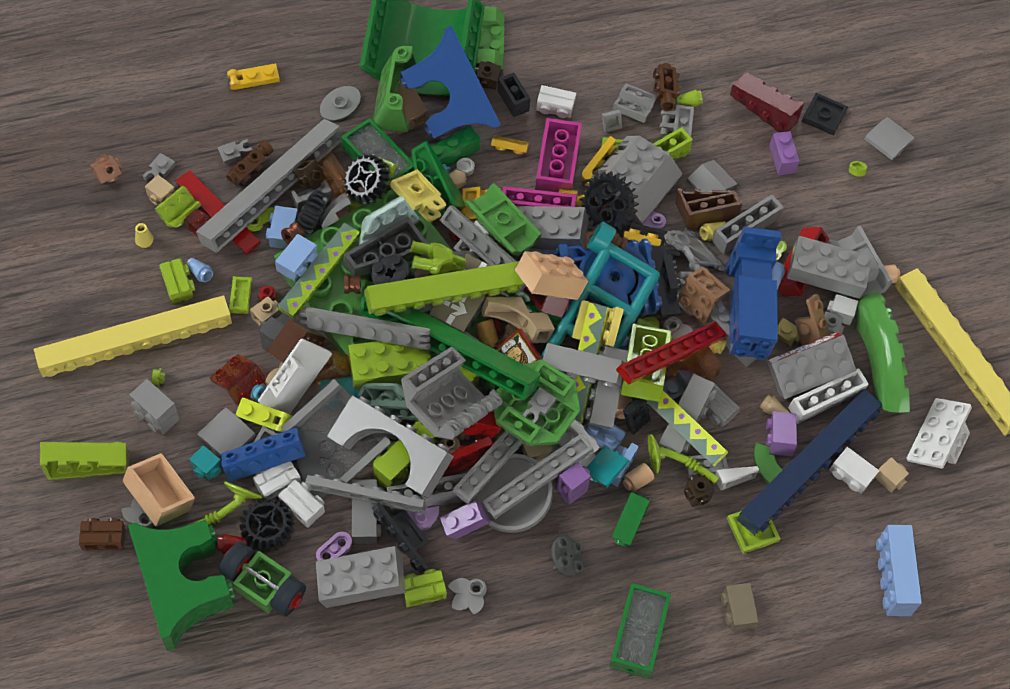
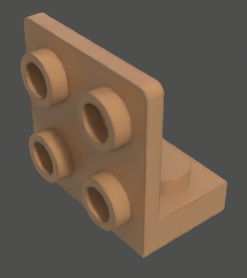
M702 266L688 275L678 302L705 324L708 322L716 302L728 296L730 289Z

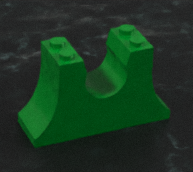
M207 520L169 530L150 529L136 522L128 524L160 636L167 651L175 649L182 635L198 621L234 607L232 600H235L236 597L231 582H226L224 575L209 576L201 581H191L184 577L185 571L191 563L206 559L217 552L215 545L218 544L214 528L213 525L208 526Z

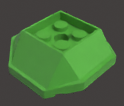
M543 359L534 361V363L523 364L541 374L537 390L542 388L554 396L556 402L545 416L540 414L538 422L534 424L531 422L534 419L533 415H528L525 418L522 414L531 408L528 406V402L537 390L526 400H523L499 387L496 392L501 396L503 403L493 410L496 424L528 446L558 444L580 413L576 382Z

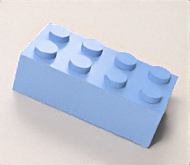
M887 525L876 540V549L880 552L878 568L882 570L880 586L884 590L883 609H886L887 616H912L922 604L912 525Z

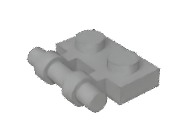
M676 105V110H662V123L659 126L660 136L664 138L669 131L674 132L682 127L691 137L694 107ZM673 118L674 123H669V119Z

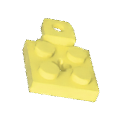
M418 169L396 178L390 183V187L399 197H403L413 211L419 209L418 212L424 219L433 222L440 218L441 213L439 210L444 209L446 203L441 198L442 194Z

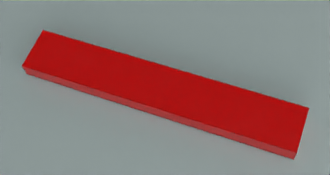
M190 170L175 180L179 187L185 186L194 200L202 204L199 208L210 219L225 206ZM247 227L232 239L245 255L260 245V240Z

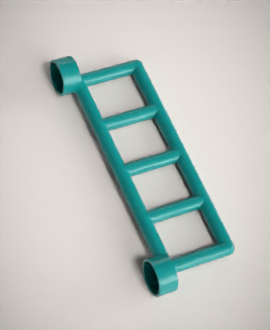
M603 221L597 227L587 245L588 249L598 254L585 276L588 283L579 299H572L568 310L563 315L548 342L550 344L560 346L566 334L572 337L575 326L572 323L579 312L581 301L586 300L588 295L610 308L619 307L624 309L622 315L625 317L619 326L614 348L620 349L660 277L658 270L611 243L616 229ZM610 256L646 277L631 306L595 285ZM545 349L541 355L542 359L544 357ZM588 399V401H587L586 408L588 407V405H589L590 402H591V400H589V399Z

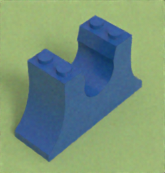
M452 26L444 29L441 42L427 58L401 72L402 77H400V80L405 88L408 87L410 90L423 88L431 82H440L446 85L450 92V102L446 109L440 113H435L426 121L427 126H425L429 137L433 136L436 139L456 128L471 124H483L493 128L501 126Z

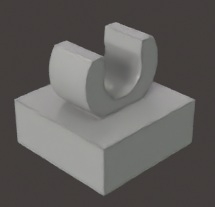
M619 110L602 113L603 130L605 132L622 129V118Z

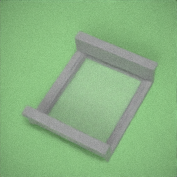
M334 379L281 428L283 431H287L297 427L298 430H310L328 435L351 396ZM375 433L360 439L351 450L335 442V452L327 458L320 457L318 462L323 464L329 459H336L341 462L344 473L340 479L345 481V483H349L384 451L392 441L384 433ZM323 440L319 444L320 451L324 453L330 451L332 447L328 440ZM336 464L328 465L326 469L329 476L337 475L339 467Z

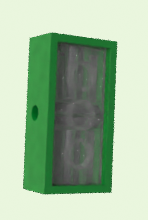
M368 118L341 136L342 149L351 159L357 160L358 156L373 154L396 164L397 168L389 184L392 180L414 171L413 162L371 118ZM370 166L369 170L373 171L375 167ZM387 187L386 191H389V190H391L392 188H391V187Z
M631 583L609 668L647 679L650 678L671 594Z

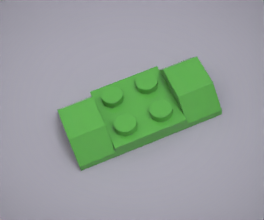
M485 7L476 67L480 65L481 61H489L501 66V72H503L504 13L497 7Z
M495 183L489 187L485 194L474 201L469 199L465 201V204L474 212L480 223L512 255L519 256L529 250L542 235Z

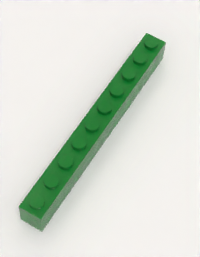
M365 295L362 296L359 313L373 319L429 328V343L431 345L429 350L441 354L453 346L466 360L461 367L523 400H526L537 390L541 375L537 371L413 307H408L402 312L390 310L386 314L376 316L375 313L369 314Z

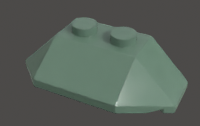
M364 383L357 396L358 399L362 396L371 402L369 406L373 408L377 405L386 411L384 415L389 418L391 415H394L400 420H419L406 407L403 387L397 383Z

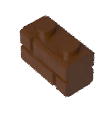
M89 518L87 521H81L79 545L82 550H123L125 525L123 521L117 518H109L108 521Z

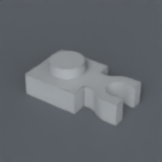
M248 139L243 140L238 145L234 141L217 147L224 165L242 160L241 155H248L252 151L251 147L244 148L249 146Z
M160 153L149 165L150 171L143 175L144 180L147 181L150 177L154 178L157 175L165 178L176 166L175 161Z
M539 388L528 402V406L531 408L527 409L522 416L527 418L528 415H533L534 419L531 422L536 424L538 416L540 414L545 416L556 402V398L542 388Z

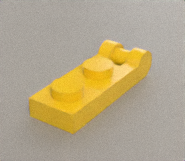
M276 63L242 70L231 69L227 72L232 90L280 82Z
M612 136L606 140L583 170L581 176L583 183H588V179L592 178L594 171L601 168L605 162L604 158L607 155L610 156L615 151L616 139Z

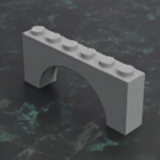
M352 395L327 437L351 450L355 443L371 434L387 433L397 436L405 445L410 456V475L405 485L429 499L454 457L448 453L450 449L441 443L436 446L432 443L434 439L424 433L422 436L416 434L418 431L416 428L409 424L404 427L400 424L402 420L396 416L391 415L389 418L384 415L386 413L384 409L377 405L373 408L369 406L371 403L369 400L362 396L358 399Z

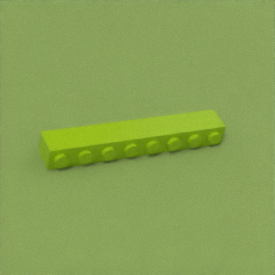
M519 261L367 286L364 293L369 314L375 313L376 316L386 314L390 310L402 312L408 307H413L414 309L423 308L425 304L432 303L433 306H437L449 300L455 303L467 297L478 299L484 294L496 296L502 291H507L508 293L517 292L524 284L515 271Z

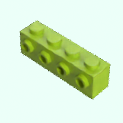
M681 127L653 144L669 153L673 160L676 161L679 157H685L689 154L693 139Z

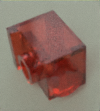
M195 209L185 218L188 230L198 237L196 231L209 221L210 217L205 212Z

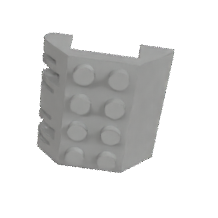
M626 136L619 144V150L614 151L597 173L600 175L602 172L607 174L612 171L613 176L620 173L619 179L626 177L625 183L632 182L629 187L630 189L636 188L633 195H638V197L634 201L639 203L638 206L634 207L638 212L633 214L635 217L633 220L642 225L683 173L669 153L641 136ZM607 185L608 191L612 193L611 187ZM618 191L617 194L612 198L615 199L617 196H619L620 191ZM619 199V203L624 205L623 201Z
M453 346L401 379L406 407L435 437L453 439L463 432L464 428H469L486 416L488 411H493L503 403L501 396L494 389L485 397L459 370L466 360Z

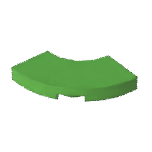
M758 443L755 444L753 453L754 464L758 466V472L762 479L769 484L783 469L776 463L774 454H769V447Z

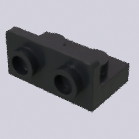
M632 397L633 402L626 405L623 413L628 430L634 435L651 419L649 415L650 409L646 403L647 400Z

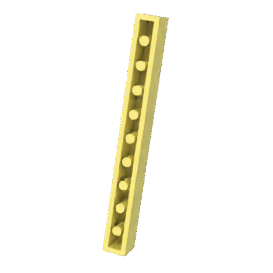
M918 268L899 277L895 285L896 289L1003 435L1010 434V392L1004 385L1003 380L997 376L992 365L985 360L981 350L974 345L969 334L962 329L958 319L951 314L946 303L942 302L937 291L931 287L926 276Z
M223 295L34 349L42 377H52L63 371H73L81 366H90L96 362L111 360L123 354L129 355L134 351L150 349L158 344H168L172 340L185 339L193 334L206 333L214 328H224L228 324H232Z

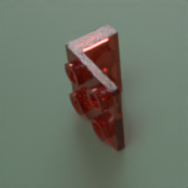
M240 354L232 357L229 362L216 370L210 377L213 383L228 392L237 406H239L242 397L246 399L251 398L252 389L255 385H266V377L260 367Z

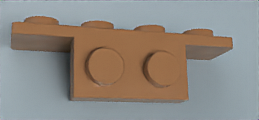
M818 294L813 295L807 300L810 317H802L795 320L802 346L830 335L828 322L823 312V304Z

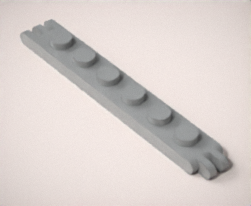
M306 308V310L299 311L301 316L300 323L307 324V327L310 329L420 349L431 348L429 328L317 308Z

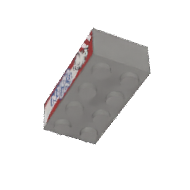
M839 332L767 359L778 394L784 399L857 371L845 336Z

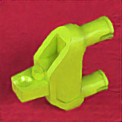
M412 241L410 252L427 256V258L414 256L412 268L429 271L431 275L465 269L466 258L453 254L452 250L443 244L435 242L426 244Z

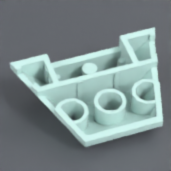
M398 197L364 218L359 245L406 217H409L413 224L421 221V219L403 197Z

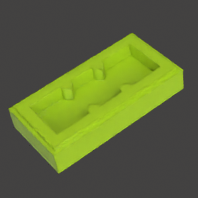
M233 276L229 304L230 313L249 314L252 277Z

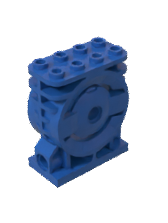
M642 239L640 242L631 240L626 244L624 251L655 269V261L651 258V242H648L647 239ZM559 244L554 253L557 257L564 258L566 256L573 259L574 264L583 272L584 276L587 275L598 255L592 250L586 251L581 246L567 247V244ZM610 256L595 285L631 306L628 303L627 295L635 285V276L638 278V284L635 292L630 296L631 304L646 277ZM609 276L616 277L617 281H612ZM659 281L654 286L638 318H643L645 315L654 317L659 311V307H662V298L658 296L657 290L659 288ZM588 295V297L585 300L601 306L609 307L590 295Z

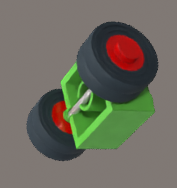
M240 541L235 543L226 552L219 566V572L231 581H234L233 585L237 593L268 614L274 609L282 616H288L300 605L306 591V585L293 577L290 571L260 551L255 554L252 548Z

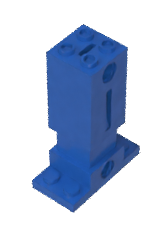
M743 227L725 266V274H729V277H734V287L729 296L730 355L754 357L759 360L768 359L778 340L777 280H772V269L776 263V248L781 240V231Z

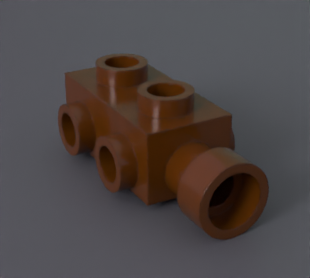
M663 63L654 69L653 78L655 79L653 90L656 94V100L661 101V109L672 111L675 108V98L679 96L681 90L680 86H677L680 74L676 73V68L671 67L669 63Z
M267 141L261 142L258 148L251 151L226 174L227 180L232 184L234 183L236 187L240 183H247L252 178L250 175L253 172L257 174L264 168L265 156L268 157L273 153L272 146Z

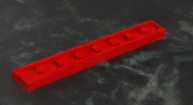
M714 321L619 365L616 371L629 385L723 340L727 334Z

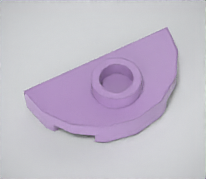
M439 506L427 508L425 514L412 511L406 512L420 530L430 528L439 517Z

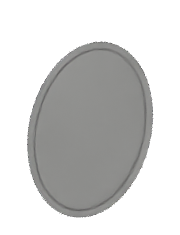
M343 86L331 91L320 105L321 117L330 122H337L352 115L361 101L359 90L352 86Z

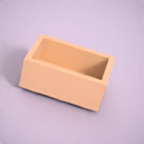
M525 251L515 269L531 293L578 300L588 283L583 272L574 264V260L566 256L563 258L553 254H541L537 251Z
M162 453L127 467L122 481L156 527L190 512L195 499Z

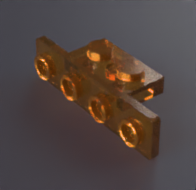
M330 151L318 164L322 167L326 180H329L333 192L340 196L344 192L346 194L347 191L343 187L346 183L342 180L346 178V175L344 174L343 167L333 152Z

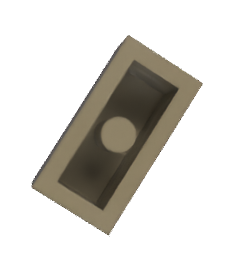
M744 583L726 586L723 593H721L722 604L726 605L727 613H725L726 624L730 625L731 631L756 628L759 621L751 584Z

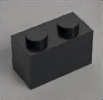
M513 72L498 78V93L512 116L516 117L529 112L531 99L516 74Z

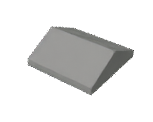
M715 160L702 164L687 178V181L695 189H701V192L732 190L738 186L737 182Z

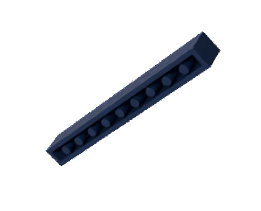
M864 389L740 512L737 521L754 536L759 531L763 533L770 526L769 521L772 518L776 520L783 513L782 508L785 505L789 507L796 499L794 496L797 493L801 495L807 489V483L810 480L814 482L821 474L819 471L830 466L834 456H840L845 450V444L850 445L857 437L855 434L858 431L862 433L869 425L867 422L870 419L874 421L881 413L879 409L882 403Z

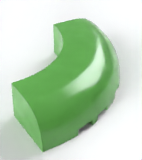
M878 291L867 293L857 304L856 330L861 335L869 356L874 397L882 403L880 408L886 411L897 413L910 412L909 388H906L904 376L908 374L905 363L901 360L905 358L902 343H899L896 337L899 334L896 321L893 320L891 309L885 307L886 300Z

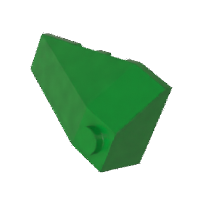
M428 141L412 149L414 171L418 169L442 194L441 198L446 203L445 208L439 210L441 213L440 218L433 222L440 220L450 205L456 207L459 211L467 207L458 188Z

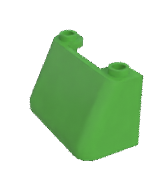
M412 46L397 47L381 71L373 121L381 130L408 132L409 121L406 120L403 112V99L397 94L398 85L402 84L400 77H402L401 72L417 64Z

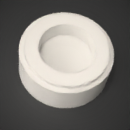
M461 158L458 160L456 169L462 170L466 176H470L474 172L475 164L471 159Z

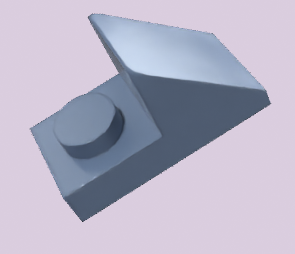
M677 371L675 378L664 383L663 391L674 401L681 398L693 376L692 371Z

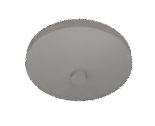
M513 454L474 497L473 501L483 504L482 501L539 462L526 455ZM548 482L495 520L485 507L491 522L487 525L508 533L521 532L532 528L545 517L550 509L553 499L552 482Z

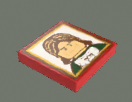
M518 329L495 348L496 351L521 364L542 360V357L522 329Z

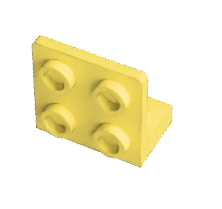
M581 301L572 334L574 339H581L588 304L591 302ZM619 307L609 308L601 347H614L624 309Z

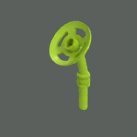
M648 435L649 456L655 474L659 473L661 459L667 456L684 463L686 467L689 466V469H693V472L696 471L702 476L706 475L707 479L714 484L719 479L718 476L700 465L701 462L697 463L696 459L693 460L692 456L688 457L663 446L659 447L653 435Z
M225 481L226 487L235 494L233 497L235 500L220 511H214L213 514L209 513V516L205 515V518L196 522L207 520L209 526L212 523L216 524V521L219 523L222 518L242 505V502H245L246 499H262L263 496Z

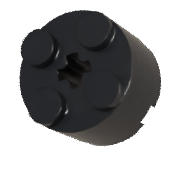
M398 254L386 256L372 266V280L375 285L415 278V274L406 260Z

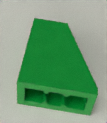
M635 492L630 493L612 535V538H615V543L626 547L627 544H632L651 503L650 499Z

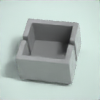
M148 379L129 394L132 401L130 404L135 409L134 414L140 420L144 419L147 421L148 427L153 432L158 431L163 436L180 420L176 412L175 403Z

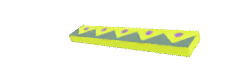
M592 303L588 304L578 350L599 354L609 307ZM577 376V379L573 380L576 382L580 413L575 420L583 423L592 383L583 381L584 377Z
M662 391L660 402L647 400V403L714 467L726 456L728 451L664 391Z

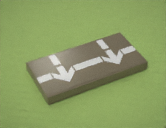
M467 253L464 256L466 258L464 270L491 266ZM487 294L482 295L478 299L463 298L462 301L452 303L451 300L444 301V304L434 306L429 315L465 333Z

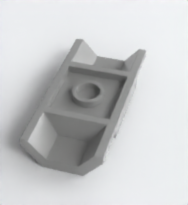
M858 226L852 235L839 241L829 239L827 244L872 256L867 286L860 299L870 292L878 291L880 294L886 292L892 284V280L861 226Z

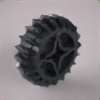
M364 154V156H358L357 160L352 159V165H347L349 170L344 172L346 178L342 180L346 183L343 186L347 190L346 194L352 200L360 204L370 205V202L376 203L377 198L382 199V193H387L385 189L390 187L388 181L392 178L389 176L391 171L387 168L388 165L382 158L373 154ZM374 166L376 170H369V167ZM358 188H364L365 192H360Z
M316 189L310 193L296 221L303 228L304 238L313 234L329 202V196Z
M264 498L263 503L256 499V506L249 504L250 511L244 510V517H240L242 524L239 525V529L242 531L240 533L241 537L245 538L244 541L247 544L251 543L252 549L258 546L260 552L264 548L267 549V552H270V547L278 550V544L285 546L284 539H291L289 533L294 532L292 526L295 524L294 520L291 519L293 517L292 512H288L289 507L287 505L283 507L281 501L275 504V499L273 498L270 502H267V499ZM277 516H280L283 520L282 528H279L278 524L275 523ZM252 522H255L256 526H258L256 535L250 530Z

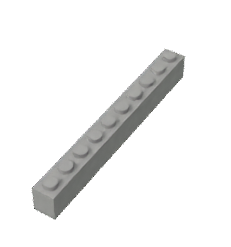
M323 119L196 231L201 244L216 253L220 251L297 182V177L293 172L296 167L305 160H316L318 163L342 142L341 136L343 135L340 126Z

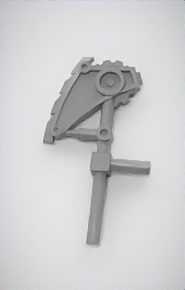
M687 229L683 232L672 230L664 235L667 244L684 252L690 262L689 267L692 270L696 271L702 266L706 268L712 266L720 271H725L726 268L721 261L698 239L694 232ZM680 271L678 277L680 279H687L688 275L693 272ZM722 300L716 302L715 305L719 312H725L726 307Z

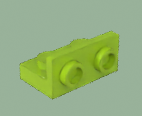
M181 186L158 205L155 211L168 227L177 228L185 222V218L194 215L202 204L194 200L185 186Z

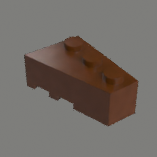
M677 189L676 205L687 230L701 227L705 223L730 221L740 215L742 203L736 191L712 190V192H701V189H695L692 192Z
M288 319L267 352L284 363L300 339L323 348L326 338L314 329L308 328L306 324Z

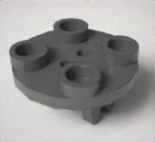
M560 536L555 539L551 547L555 563L552 566L553 571L558 570L559 573H563L566 576H573L582 572V545L580 542L574 541L568 536Z

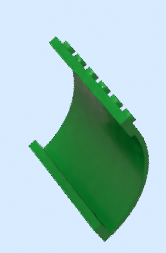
M372 0L359 68L380 82L381 71L397 47L412 46L416 61L419 63L437 48L442 40L444 29L452 26L475 72L485 5L479 0H468L466 9L440 10L419 6L406 0ZM431 82L423 88L415 89L417 94L422 96H450L446 85L440 82Z

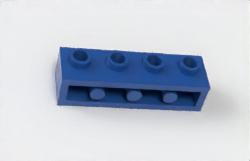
M297 427L221 453L222 468L229 482L306 456L304 442Z

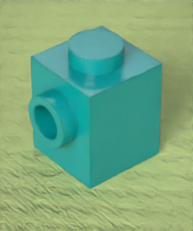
M202 446L189 459L191 467L194 469L193 472L201 479L204 477L210 481L212 478L217 477L222 470L221 460L205 446Z

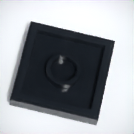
M816 93L801 122L834 136L848 106Z

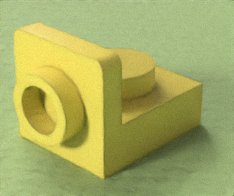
M783 318L778 324V339L789 346H792L795 341L799 342L800 338L796 325Z

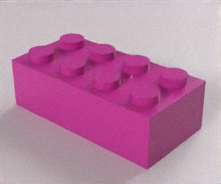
M546 118L535 190L558 193L559 189L572 190L582 123Z

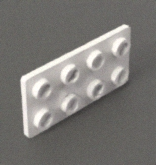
M300 339L264 390L258 402L267 407L290 414L332 353L325 348Z
M936 398L907 456V461L941 469L944 468L947 461L948 463L956 464L970 434L965 421L971 411V404Z

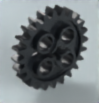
M612 171L607 174L602 172L600 175L596 174L594 178L588 179L589 183L584 185L586 190L581 191V193L585 197H582L580 201L585 202V204L581 207H585L587 215L590 216L588 222L594 221L593 227L598 224L600 225L603 221L617 231L618 228L622 230L625 226L631 224L630 221L635 219L633 214L637 213L638 210L634 207L639 205L638 202L634 201L638 197V195H633L636 188L630 189L629 186L632 182L625 183L626 177L619 179L620 173L613 176ZM607 185L611 187L612 193L608 191ZM620 191L619 196L613 199L608 206L604 207L603 210H601V212L598 211L599 208L605 205L610 200V198L615 196L617 192ZM595 197L599 199V204L595 201ZM619 199L623 201L624 207L620 205ZM607 211L610 212L611 218L608 217Z

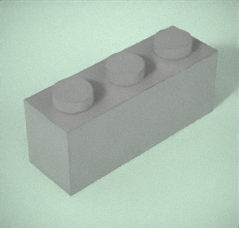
M377 479L352 480V484L360 483L366 488L372 489V487H377ZM352 499V544H377V537H381V524H377V519L374 517L372 510L375 503Z

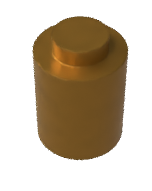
M493 319L475 323L474 327L479 342L491 348L497 346L496 342L499 341Z

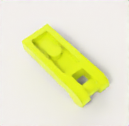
M243 397L235 414L241 419L265 426L280 433L284 432L281 427L292 418V415ZM277 417L280 418L278 425L275 424Z

